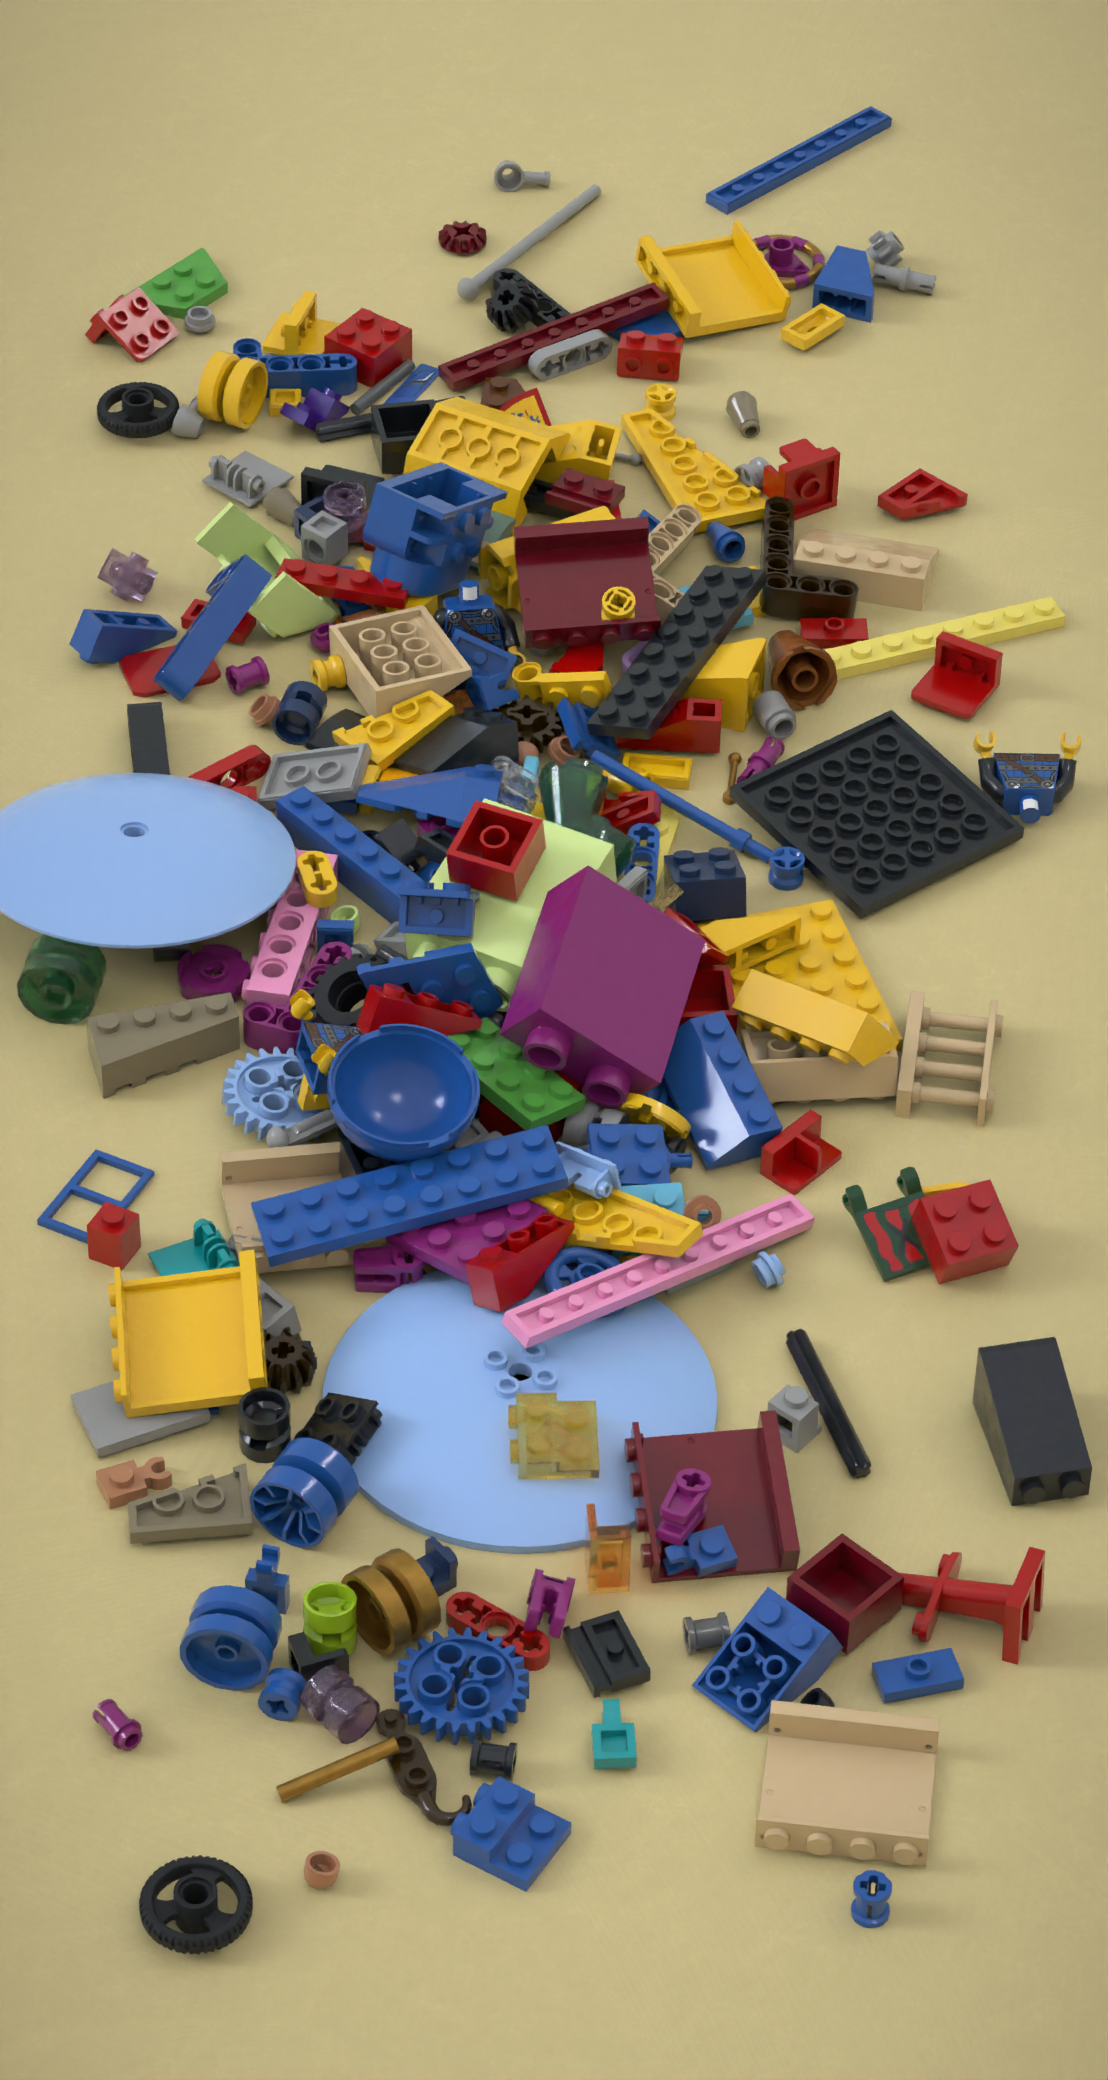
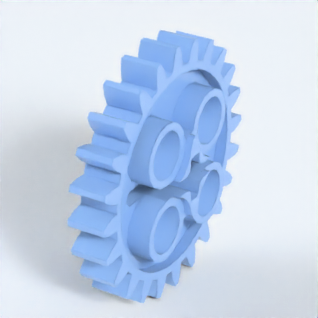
M274 1047L273 1054L269 1055L261 1048L257 1058L250 1053H246L245 1062L235 1060L234 1069L228 1068L227 1077L223 1081L222 1105H226V1116H234V1126L245 1124V1134H249L254 1130L257 1131V1140L259 1141L267 1135L273 1126H279L284 1130L326 1109L302 1111L297 1100L304 1072L297 1056H294L293 1048H289L286 1054H281L279 1048Z

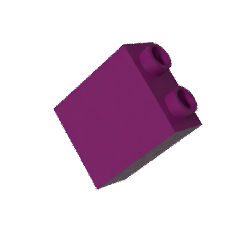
M588 865L547 892L500 1035L523 1048V1056L532 1065L544 1070H558L583 1086V1093L592 1102L604 1107L619 1108L626 1102L629 1093L642 1095L661 1084L706 940Z

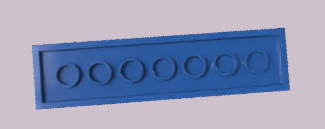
M544 1125L445 1151L427 1159L421 1158L415 1161L404 1162L252 1202L251 1207L269 1265L273 1267L568 1189L569 1183L549 1127Z

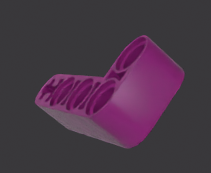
M329 942L325 944L317 953L291 997L299 989H303L310 994L311 988L318 985L315 981L319 974L324 975L327 972L325 969L327 966L338 964V959L345 956L347 959L352 958L351 948L342 942ZM260 1000L248 1003L243 1009L244 1042L252 1049L259 1050L262 1048L270 1054H273L274 1047H278L281 1054H286L289 1048H293L294 1056H296L295 1051L302 1018L296 1019L292 1015L289 1000L285 1006Z

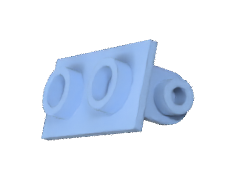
M559 1141L556 1142L560 1159L568 1177L569 1186L574 1183L575 1189L592 1195L597 1199L607 1198L611 1194L612 1188L622 1191L616 1164L607 1159H601L586 1153L580 1148H574Z

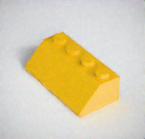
M751 969L732 1005V1008L743 1017L741 1023L759 1032L764 1027L770 1030L769 1033L772 1036L787 1043L790 1042L791 1038L800 1041L798 1044L801 1047L815 1054H818L820 1050L826 1051L831 1059L846 1066L850 1061L865 1066L896 1048L899 1040L868 1012Z

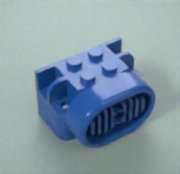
M442 462L376 483L363 530L364 542L375 546L370 572L380 582L385 577L401 582L402 589L408 590L409 595L416 597L439 596L458 589L459 583L467 579L472 558H475L480 552L485 530L493 525L494 519L490 516L493 503L505 499L508 492Z

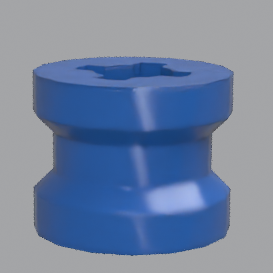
M794 847L775 849L770 854L769 859L771 867L768 875L769 883L774 888L783 891L799 888L804 880L802 870L805 864L804 854Z
M274 1668L267 1676L265 1681L266 1688L262 1690L259 1696L258 1706L270 1718L280 1721L292 1720L299 1711V1700L306 1693L307 1682L302 1675L294 1670Z

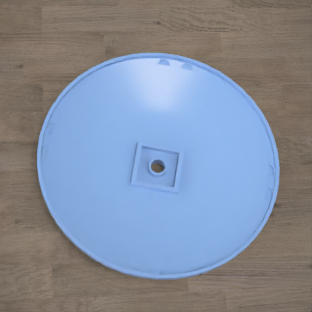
M575 1263L566 1264L571 1271L579 1266ZM439 1269L423 1275V1278L415 1283H412L411 1280L408 1282L409 1284H403L401 1287H397L377 1300L348 1328L331 1357L323 1385L322 1399L330 1392L374 1400L379 1403L376 1408L383 1414L380 1419L382 1424L372 1438L368 1440L369 1443L366 1447L358 1445L362 1450L361 1455H353L356 1461L352 1467L358 1478V1491L367 1500L391 1518L429 1537L434 1536L437 1540L449 1544L497 1553L529 1554L579 1548L607 1540L636 1527L635 1508H640L639 1497L632 1498L630 1491V1473H635L633 1462H626L624 1440L631 1438L632 1422H639L640 1433H643L644 1438L715 1432L717 1422V1390L709 1360L699 1341L687 1325L670 1308L654 1296L628 1305L618 1314L595 1319L525 1349L501 1322L506 1311L549 1294L543 1275L527 1297L502 1312L474 1305L470 1285ZM568 1280L560 1281L564 1287L570 1285ZM517 1374H523L530 1378H528L527 1380L518 1381L516 1378L512 1376Z

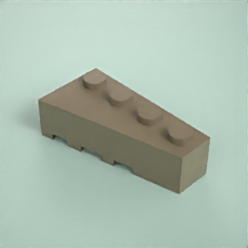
M231 992L86 1017L88 1050L103 1099L115 1095V1089L129 1084L132 1088L143 1085L146 1083V1078L164 1072L167 1076L178 1072L179 1068L185 1063L193 1061L196 1064H200L240 1049L239 1015Z

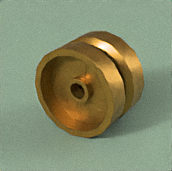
M400 1548L390 1549L376 1557L371 1566H360L346 1574L341 1581L342 1584L348 1585L354 1590L357 1596L356 1623L358 1633L374 1651L381 1655H391L408 1645L411 1637L421 1638L438 1628L441 1623L440 1603L429 1577L421 1565L409 1553Z

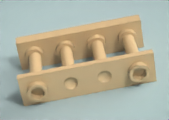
M910 991L895 1117L910 1118L911 1104H919V1101L978 1107L976 1126L984 1127L985 1112H993L995 1090H988L994 1037L1001 1038L1004 1018V1016L997 1015L998 1000H991L989 1018L931 1012V1008L924 1007L925 992ZM929 1026L987 1032L986 1042L931 1037L927 1036L928 1032H921V1029L928 1030ZM933 1051L984 1057L983 1067L924 1061V1057H919L918 1054ZM922 1076L977 1081L981 1082L980 1092L921 1086V1082H915V1078L922 1079Z

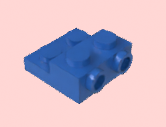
M498 1776L492 1785L483 1783L479 1787L473 1801L474 1808L469 1814L460 1812L454 1819L450 1834L453 1836V1855L527 1892L570 1836L571 1822L536 1806L534 1793Z

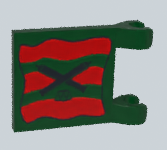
M914 1167L900 1170V1176L897 1178L898 1188L905 1197L869 1209L859 1185L847 1187L845 1189L846 1194L842 1197L843 1205L853 1217L884 1282L931 1267L911 1219L920 1198L925 1197Z

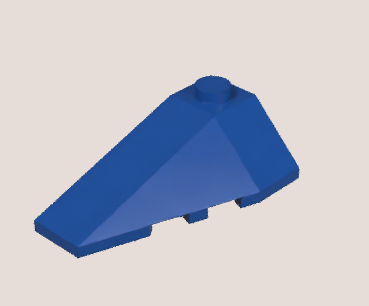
M478 764L475 767H463L364 784L359 788L356 802L393 812H400L408 808L412 809V812L416 814V818L428 820L430 817L440 816L447 818L446 825L461 828L476 800L482 802L485 798L500 804L503 771H496V768L491 765Z

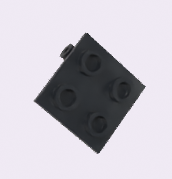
M328 1392L319 1401L314 1414L305 1427L295 1435L294 1439L312 1438L322 1441L336 1449L352 1466L356 1461L353 1455L360 1456L362 1453L358 1445L367 1446L368 1440L372 1438L376 1430L381 1426L382 1422L380 1419L383 1414L376 1408L379 1404L377 1401Z

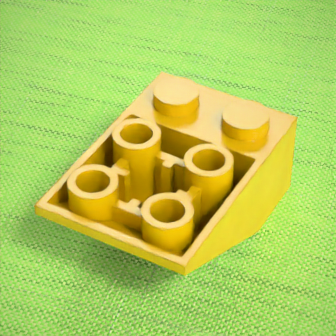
M592 419L551 425V427L569 432L571 437L557 462L546 458L535 478L554 483L568 468L600 479L609 480L622 427Z

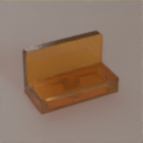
M586 1504L584 1556L588 1594L629 1592L632 1538L630 1525L597 1527L595 1504Z

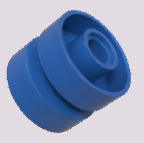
M297 1438L289 1442L273 1463L272 1468L265 1473L252 1490L250 1495L251 1508L261 1525L279 1540L296 1547H314L323 1540L335 1524L337 1517L344 1512L356 1496L359 1488L358 1478L347 1459L333 1447L316 1439Z

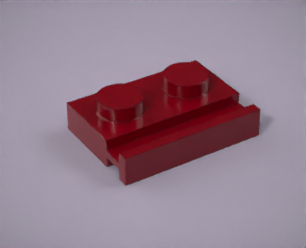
M566 468L552 485V490L545 493V504L577 514L606 506L610 513H612L625 497V486L584 474L578 470Z

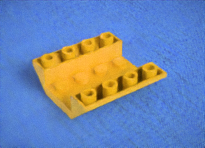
M454 397L435 404L407 452L403 474L442 462L498 487L508 493L505 499L493 503L492 510L515 518L516 523L514 527H520L528 513L523 499L546 458L557 462L571 435L569 432L460 397ZM514 527L509 537L514 536Z

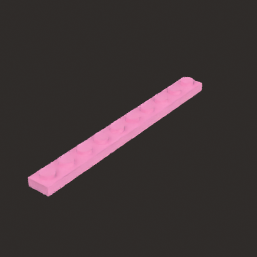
M790 1193L703 1229V1235L680 1258L643 1254L510 1309L504 1313L501 1323L525 1349L811 1229L815 1217Z

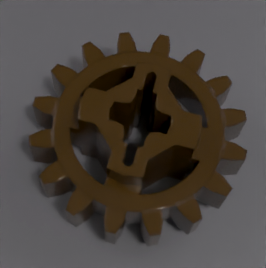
M525 695L521 701L516 699L511 701L510 704L506 703L499 706V709H492V712L503 713L505 718L516 720L518 742L526 741L532 743L537 747L539 753H543V747H548L552 739L560 737L564 733V726L557 709H554V703L551 701L543 704L542 697H538L533 701L528 695Z

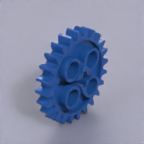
M452 1627L449 1628L448 1637L445 1638L434 1631L433 1642L429 1643L419 1638L418 1650L408 1647L406 1649V1659L398 1660V1672H394V1700L399 1702V1711L403 1715L408 1714L409 1726L420 1723L421 1735H425L431 1730L436 1731L437 1742H440L445 1735H451L453 1745H457L460 1736H466L472 1745L475 1735L481 1734L487 1741H490L492 1729L502 1734L506 1733V1721L517 1724L518 1712H525L526 1699H529L530 1683L529 1670L524 1669V1658L515 1657V1646L513 1645L502 1649L503 1638L501 1636L491 1642L488 1641L486 1630L482 1631L478 1637H473L471 1628L467 1627L463 1636H457L456 1631ZM473 1661L469 1666V1678H466V1669L469 1663ZM455 1693H458V1695H457V1703H456L454 1709H453L452 1711H450L451 1708H453V1706H454V1704H455Z

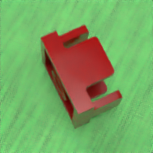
M804 438L779 448V454L787 463L779 465L778 471L772 465L764 466L762 489L764 494L769 498L781 496L784 498V501L785 498L790 499L795 506L794 521L837 506L840 452L835 447L822 450L821 448H816Z

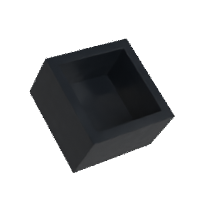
M434 399L371 405V438L382 474H400L404 471L407 452L434 408Z

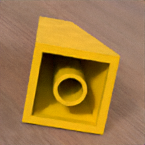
M755 638L720 645L680 700L686 698L722 699L721 728L745 732L753 716L752 705L755 699L764 693L767 639Z

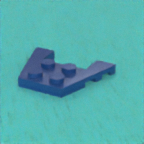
M471 943L424 952V957L404 960L400 956L388 959L387 964L371 967L369 962L356 966L358 975L367 990L370 984L383 987L384 983L400 986L408 982L416 996L418 992H426L438 997L440 1002L451 1004L452 1000L465 1002L473 1007L474 1013L480 1019L488 1018L504 1004L499 991Z

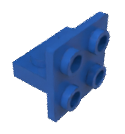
M406 881V888L396 887V895H400L398 932L473 937L475 901H479L480 893L471 892V885L443 883V890L434 889V883Z

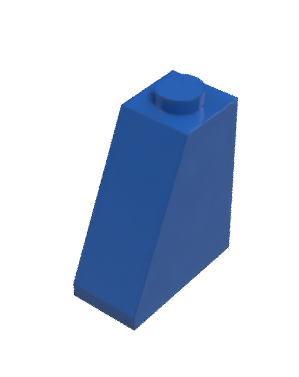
M836 246L814 283L812 309L822 303L844 314L845 317L871 323L873 320L874 289L866 251Z

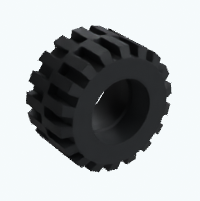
M361 953L353 954L351 959H347L346 956L338 959V964L334 966L330 964L325 968L327 972L324 975L319 974L315 981L318 985L317 987H312L310 995L315 1001V1006L311 1010H316L326 1023L357 1027L356 1024L362 1007L350 1012V1010L358 1002L366 998L368 990L358 975L356 966L369 962L371 967L387 964L383 959L377 960L375 955L367 954L364 958Z

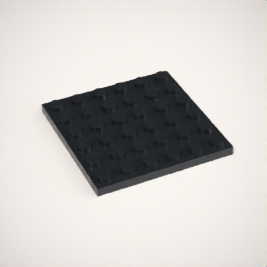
M893 710L887 711L730 786L729 797L783 847H794L800 850L805 857L804 867L860 919L1022 839L1024 834V827Z

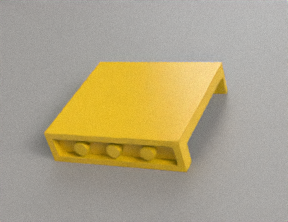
M739 220L734 221L731 236L663 248L657 246L651 235L639 237L635 262L648 282H654L670 298V308L667 311L685 338L785 321L788 307L791 304L790 293L784 288L775 270L771 269L762 251L758 250L749 232L743 228Z
M254 1249L239 1251L240 1266L123 1281L120 1267H114L115 1283L108 1284V1293L111 1307H116V1315H110V1328L112 1338H118V1347H112L111 1353L114 1371L120 1372V1379L113 1380L115 1402L123 1403L126 1418L239 1404L243 1395L252 1389L268 1388L260 1276Z

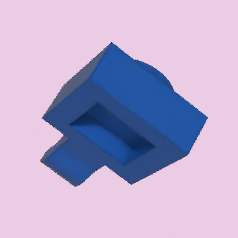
M719 1525L691 1533L681 1546L674 1544L664 1548L667 1558L662 1559L661 1562L667 1575H674L694 1567L698 1577L736 1567L738 1557L724 1526Z
M263 1544L262 1559L257 1560L256 1568L249 1567L245 1578V1588L264 1596L275 1605L280 1614H286L290 1604L289 1575L277 1573L280 1548Z

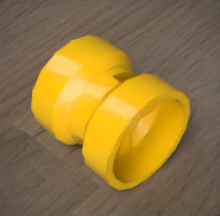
M621 586L608 589L602 597L601 621L635 618L636 601L634 594L628 588Z

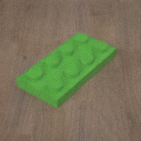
M487 1017L481 1019L483 1022L480 1029L447 1036L464 1049L463 1054L471 1062L473 1068L476 1067L479 1077L480 1094L524 1130L550 1125L584 1110L586 1101L584 1095L554 1071L544 1070L529 1063L523 1056V1048L500 1035L501 1029Z

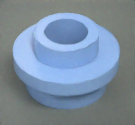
M765 1251L759 1252L757 1259L751 1262V1266L761 1284L765 1288H769L772 1285L778 1287L783 1284L781 1275L785 1274V1270L775 1254L768 1255Z

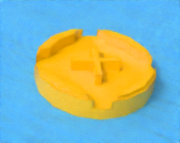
M629 1093L626 1102L619 1107L622 1110L621 1112L628 1113L631 1124L662 1125L667 1136L671 1138L679 1136L686 1140L691 1131L690 1123L682 1115L652 1098Z

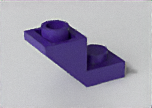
M311 387L304 403L299 402L297 407L285 402L280 414L315 431L317 423L340 419L348 413L350 407L340 402L342 395L326 387L323 393Z

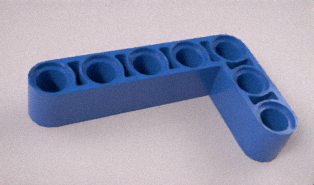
M246 554L222 569L206 589V593L211 598L158 670L153 681L176 700L182 701L197 683L267 585L272 575Z

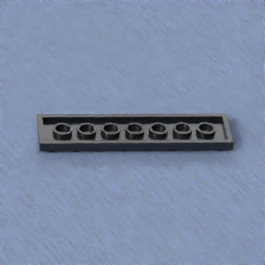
M719 565L706 566L586 723L589 734L650 740L767 583L768 579L765 570L750 569L748 567H721Z

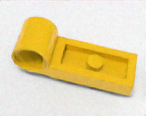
M525 662L518 665L512 672V678L518 690L520 701L525 695H528L533 701L538 697H542L543 704L552 701L554 708L557 707L563 697L568 699L570 705L578 702L588 707L600 706L612 690L607 671L543 673L540 664Z

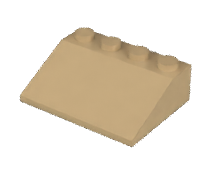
M811 528L800 539L794 557L793 573L847 579L858 586L857 601L922 611L940 548Z
M424 605L329 626L330 656L338 654L341 657L346 671L347 685L369 716L373 715L374 718L391 712L393 705L428 690H432L442 697L472 676L471 667Z

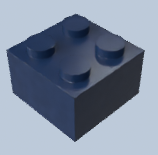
M717 847L710 849L709 852L694 853L689 850L676 851L673 855H664V894L670 908L687 916L691 921L747 916L746 876L734 850Z

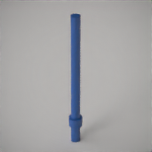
M596 750L592 754L590 762L640 791L655 790L662 804L729 841V846L741 853L746 851L763 862L769 863L770 854L773 851L753 840L752 834L741 828L737 830L602 752Z

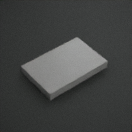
M368 743L274 754L257 802L267 810L276 809L277 799L302 786L306 787L325 803L356 799L372 750Z
M113 1381L71 1395L72 1405L98 1458L211 1422L208 1408L126 1418L123 1403L115 1402Z

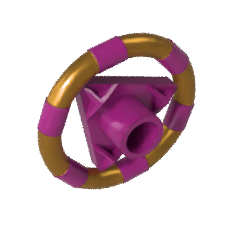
M776 234L765 235L752 240L758 250L769 247V252L764 255V258L771 269L775 270L777 277H790L778 278L785 289H796L809 285L818 278L825 266V257L817 246L806 239ZM794 249L806 252L812 257L813 267L811 270L793 253Z

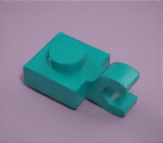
M603 1699L602 1724H592L591 1730L594 1769L636 1768L637 1754L634 1723H621L619 1699Z

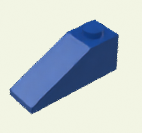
M83 609L69 645L87 663H114L126 655L141 652L176 637L178 631L158 614Z

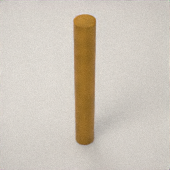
M393 1736L276 1786L281 1801L284 1802L400 1753V1749Z

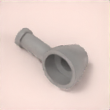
M505 160L496 167L494 181L496 186L504 192L516 191L523 183L540 184L549 187L550 172L523 171L516 162ZM505 169H512L510 174H502Z
M197 396L192 399L189 406L183 404L179 408L172 424V434L185 438L200 437L206 420L199 414Z

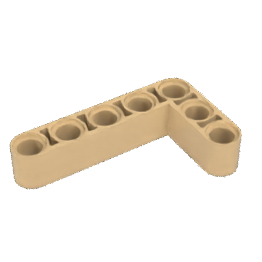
M678 504L649 533L648 544L658 616H661V625L685 593L659 575L688 546L702 520L700 512L688 504Z

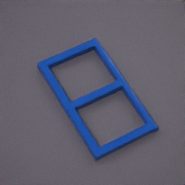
M95 1149L37 1219V1223L39 1226L88 1244L87 1232L52 1219L71 1194L101 1206L108 1202L127 1209L155 1175V1172ZM98 1162L141 1177L122 1201L79 1186Z

